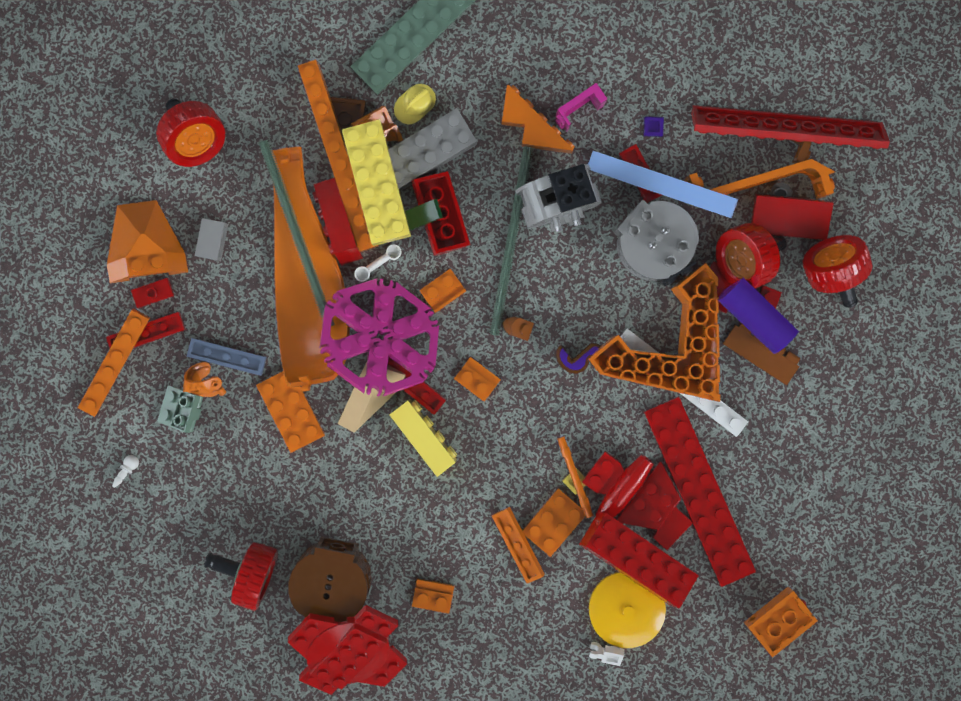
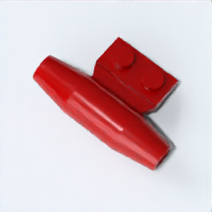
M604 451L582 480V483L594 492L605 494L595 515L598 512H604L614 518L620 513L643 485L654 463L641 454L624 470L620 461Z

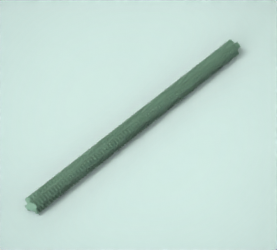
M268 140L258 142L261 153L264 155L263 158L266 160V167L269 169L271 181H273L275 191L278 193V200H280V205L283 207V214H285V219L289 223L288 228L292 230L290 233L294 237L293 242L297 244L295 247L298 249L297 251L300 253L298 256H300L301 263L305 267L303 270H305V274H308L306 276L309 279L307 281H310L308 283H311L309 286L313 290L312 295H315L313 297L317 299L315 302H317L316 304L320 308L318 311L322 313L320 315L323 318L324 307L327 304L325 302L326 297H324L322 286H320V281L317 279L315 267L311 263L312 258L308 254V247H305L307 244L303 240V233H300L301 228L297 224L298 219L294 217L296 214L292 210L293 205H290L292 203H289L291 200L287 196L288 191H285L287 189H284L286 186L282 182L283 179L281 178L283 177L279 175L281 172H279L278 165L274 161L276 158L272 156L274 153L272 154L273 151L270 149L271 144H268L270 143L267 142Z
M523 147L516 189L528 182L526 180L529 177L527 176L529 175L528 170H530L528 168L531 166L529 163L532 161L530 156H533L531 155L533 154L532 149H534L532 147ZM516 193L502 262L503 266L498 283L496 306H494L492 327H490L491 332H489L491 335L496 336L500 335V323H502L501 318H503L501 316L504 314L502 311H504L505 307L503 304L506 302L505 297L507 296L505 295H507L506 290H508L507 285H509L507 283L510 281L508 276L511 274L509 271L512 269L511 264L513 263L511 262H513L512 257H514L512 255H514L513 250L516 248L515 243L517 242L515 241H517L516 236H518L516 234H518L517 231L519 230L517 229H519L518 224H520L518 222L521 220L519 217L522 215L520 213H522L521 208H523L521 195L518 196Z

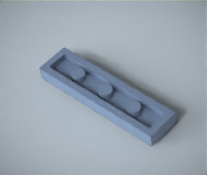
M191 338L186 356L260 376L263 374L267 357L195 338Z

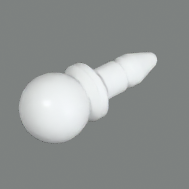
M128 455L125 457L123 465L120 466L122 470L114 479L112 485L114 488L122 483L127 473L132 474V470L138 467L139 460L136 456Z

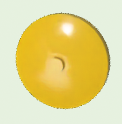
M619 571L603 578L596 585L590 597L589 616L595 631L604 641L616 647L635 648L648 643L658 634L665 620V602Z

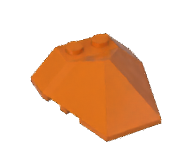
M157 200L117 205L107 259L110 283L130 281L129 278L161 273H169V275L188 273L185 252Z

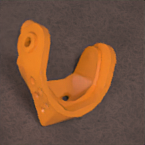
M199 362L185 372L183 392H189L202 397H213L218 394L223 396L226 394V390L223 388L219 377L213 376L201 381L210 373L211 366L208 362Z

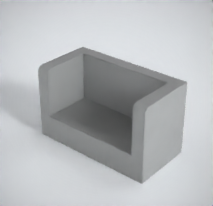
M202 218L195 256L221 262L228 224Z

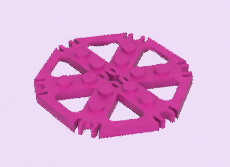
M373 279L334 293L332 298L337 303H332L328 300L324 307L319 348L323 347L320 351L321 354L325 352L330 354L324 360L325 363H328L327 366L337 372L338 375L363 394L365 386L368 387L366 389L367 395H370L372 388L376 389L378 397L381 395L382 389L384 397L423 383L427 379L428 375L424 370H428L431 373L436 366L439 325L435 327L438 320H429V317H432L434 314L433 311H430L431 308L399 283L396 282L394 284L392 280L388 286H384L383 279H380L378 285L377 279ZM366 290H372L375 293L372 317L350 300V296ZM396 296L404 297L417 308V313L392 321L394 298ZM334 316L338 317L357 333L338 340L332 339L330 336L332 318ZM427 332L430 335L429 353L421 355L403 340ZM378 333L380 335H386L382 340L380 338H375ZM368 352L365 377H358L343 365V360ZM388 356L409 371L411 376L394 383L389 382L386 378Z

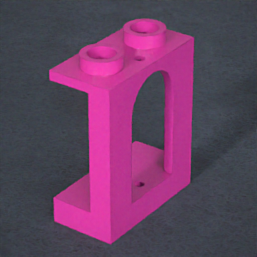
M597 83L557 110L555 122L560 129L564 128L567 132L571 125L567 116L590 100L597 111L604 107L607 97Z

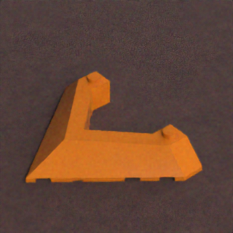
M705 263L671 288V291L682 303L678 355L630 350L622 338L616 335L598 348L588 360L600 375L720 402V365H718V357H720L719 324L717 313H719L717 297L718 277Z

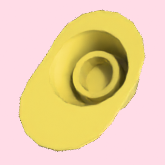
M416 84L410 87L395 102L394 114L397 120L409 125L422 119L435 105L436 96L433 89L424 84Z

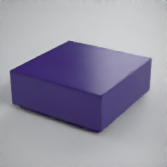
M644 117L643 137H663L664 117Z

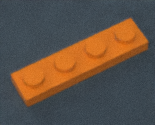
M508 507L494 513L492 518L526 583L528 584L542 578L545 573L511 508Z

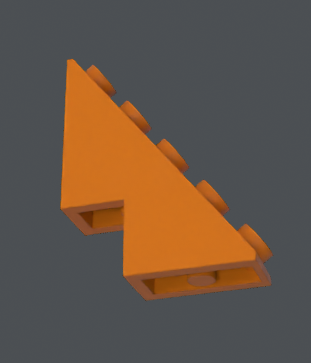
M507 85L502 125L524 128L522 147L528 146L535 149L572 154L575 148L572 142L568 139L564 140L560 136L561 132L555 126L551 127L547 123L548 119L541 112L537 113L533 109L534 105L527 98L524 100L519 95L520 91L514 85Z

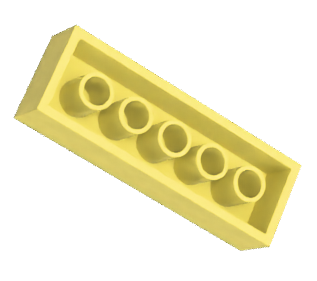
M380 119L342 129L371 244L376 246L411 237Z

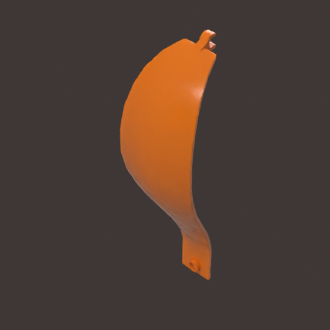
M297 146L272 150V154L274 153L272 156L276 158L274 161H276L277 168L281 172L279 175L283 177L281 179H283L282 182L286 186L284 189H287L285 191H288L287 196L291 200L289 203H292L290 205H293L292 210L296 214L294 217L298 219L297 224L301 228L300 233H303V240L307 244L305 247H308V254L312 258L311 263L315 267L317 279H319L323 295L326 297L325 302L330 300L332 303H337L332 297L337 291L345 289V285L337 260L330 253L328 239L325 236L306 188L302 148ZM273 186L275 304L280 356L287 386H302L300 391L304 392L310 391L311 385L334 380L338 374L327 366L328 363L324 361L330 354L327 352L320 353L323 348H319L323 320H321L323 318H321L322 315L320 314L322 313L318 311L320 308H318L319 306L315 302L317 299H314L316 297L312 295L313 290L309 286L311 283H308L310 281H307L309 279L306 276L308 274H305L306 272L303 270L305 267H303L302 260L298 256L300 253H298L299 251L295 247L297 244L293 242L294 237L290 233L292 230L288 228L289 223L285 219L283 207H281L280 200H278V193H276L275 186ZM334 316L332 320H334L335 325L331 326V338L338 340L350 336V326Z

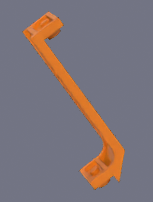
M809 159L709 190L728 195L801 173L810 178L816 200L834 193V181L829 175L835 173V171L813 159ZM697 173L691 174L684 179L685 182L704 188L703 180L701 177H698Z

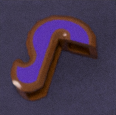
M590 343L573 359L559 345L556 349L557 363L568 373L578 374L583 372L588 367V359L601 345Z

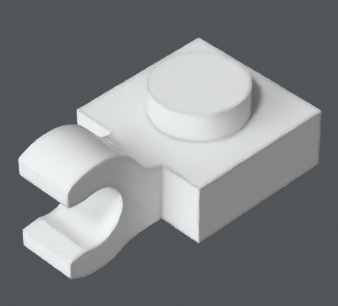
M592 642L590 645V649L596 650L590 652V658H599L602 663L621 665L624 649L607 645L605 648H602L597 642Z

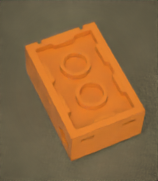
M787 587L743 623L773 658L818 620L809 611L806 602L800 599L791 588Z

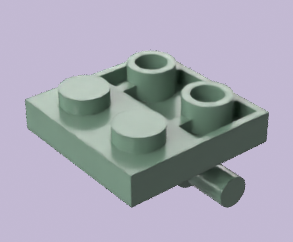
M168 385L157 422L184 433L193 432L196 420H199L203 397L183 392L180 388Z

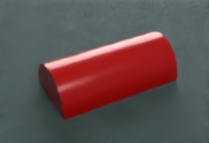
M446 171L413 179L411 183L418 206L437 199L443 216L439 220L424 225L433 255L446 254L471 245L449 172Z

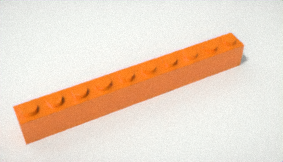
M315 59L298 65L359 251L363 252L378 247L380 245L373 246L371 244L346 144L320 64Z

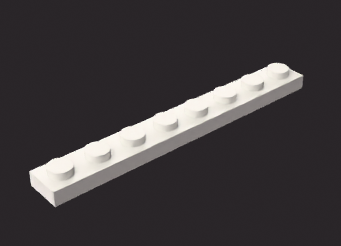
M626 329L620 336L630 350L659 353L629 329ZM680 393L735 437L740 434L748 423L747 420L721 400L717 402Z

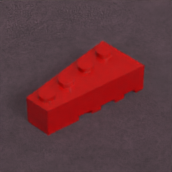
M335 178L313 184L315 191L312 192L315 202H319L320 209H317L320 219L325 221L326 225L323 226L326 238L329 237L331 241L328 244L331 255L335 254L341 266L363 259L356 245L357 243Z

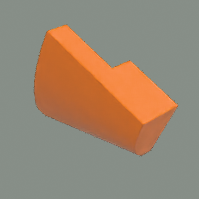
M381 106L351 123V126H356L380 119L386 141L399 142L403 140L386 106Z

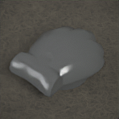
M783 182L776 183L771 188L769 195L792 197V190L789 184H784Z

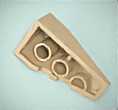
M367 362L359 377H365ZM387 365L386 378L389 382L394 383L405 378L406 374ZM365 386L364 394L354 387L338 424L355 433L395 393L383 397L382 389V393L378 397L377 390L374 388L371 389L370 395H367V386Z

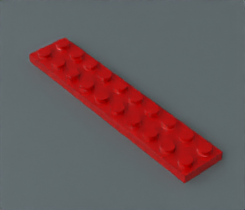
M692 106L694 131L699 133L731 134L739 137L754 136L760 139H787L797 142L810 141L817 144L832 143L838 146L842 144L854 147L865 146L874 149L888 148L890 144L883 122Z
M680 397L644 411L720 587L755 573L754 565Z

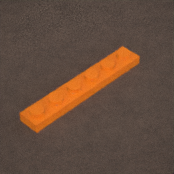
M135 309L131 310L78 406L80 410L94 417L97 415L150 317Z

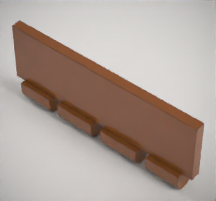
M742 323L739 326L735 325L723 342L725 346L786 386L800 367L797 365L801 359L791 351H788L784 357L783 354L786 348L773 354L754 335L752 336L751 332Z

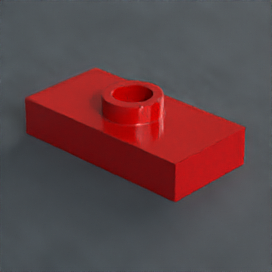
M169 278L131 290L138 309L174 297Z

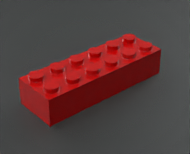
M598 512L579 543L580 546L668 605L678 609L682 606L699 577L698 574L604 512Z

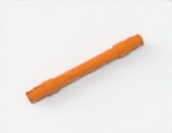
M565 436L557 439L560 451L565 459L578 494L579 503L586 518H590L594 515L573 462L572 453L567 445Z

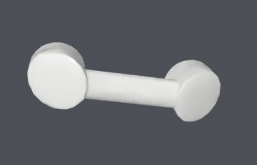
M395 244L388 246L385 254L366 267H358L354 273L355 278L360 282L367 281L370 273L389 259L396 260L401 256L400 247Z

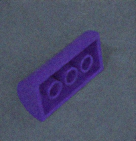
M744 278L724 289L718 297V301L773 354L785 348L799 333Z

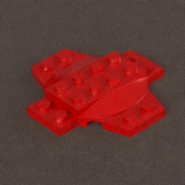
M365 605L354 617H347V621L343 622L334 621V617L309 613L288 636V644L307 659L308 666L300 673L299 681L330 695L337 688L342 690L347 684L356 682L385 687L407 665V658L393 645L389 646L388 636L398 627V620L368 605Z

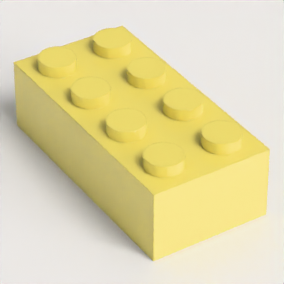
M409 399L392 412L390 416L438 477L456 463L457 453L451 446H446L444 443L445 437L439 430L436 432L433 429L434 423L427 415L423 416L420 412L422 408L416 400L412 401Z

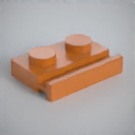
M451 269L419 290L435 313L466 292Z
M471 357L454 378V380L484 402L501 380Z
M417 578L412 607L449 614L455 585Z

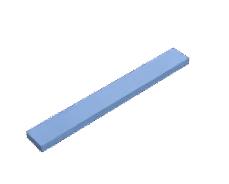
M596 151L592 152L588 163L591 171L732 218L738 202L736 198Z

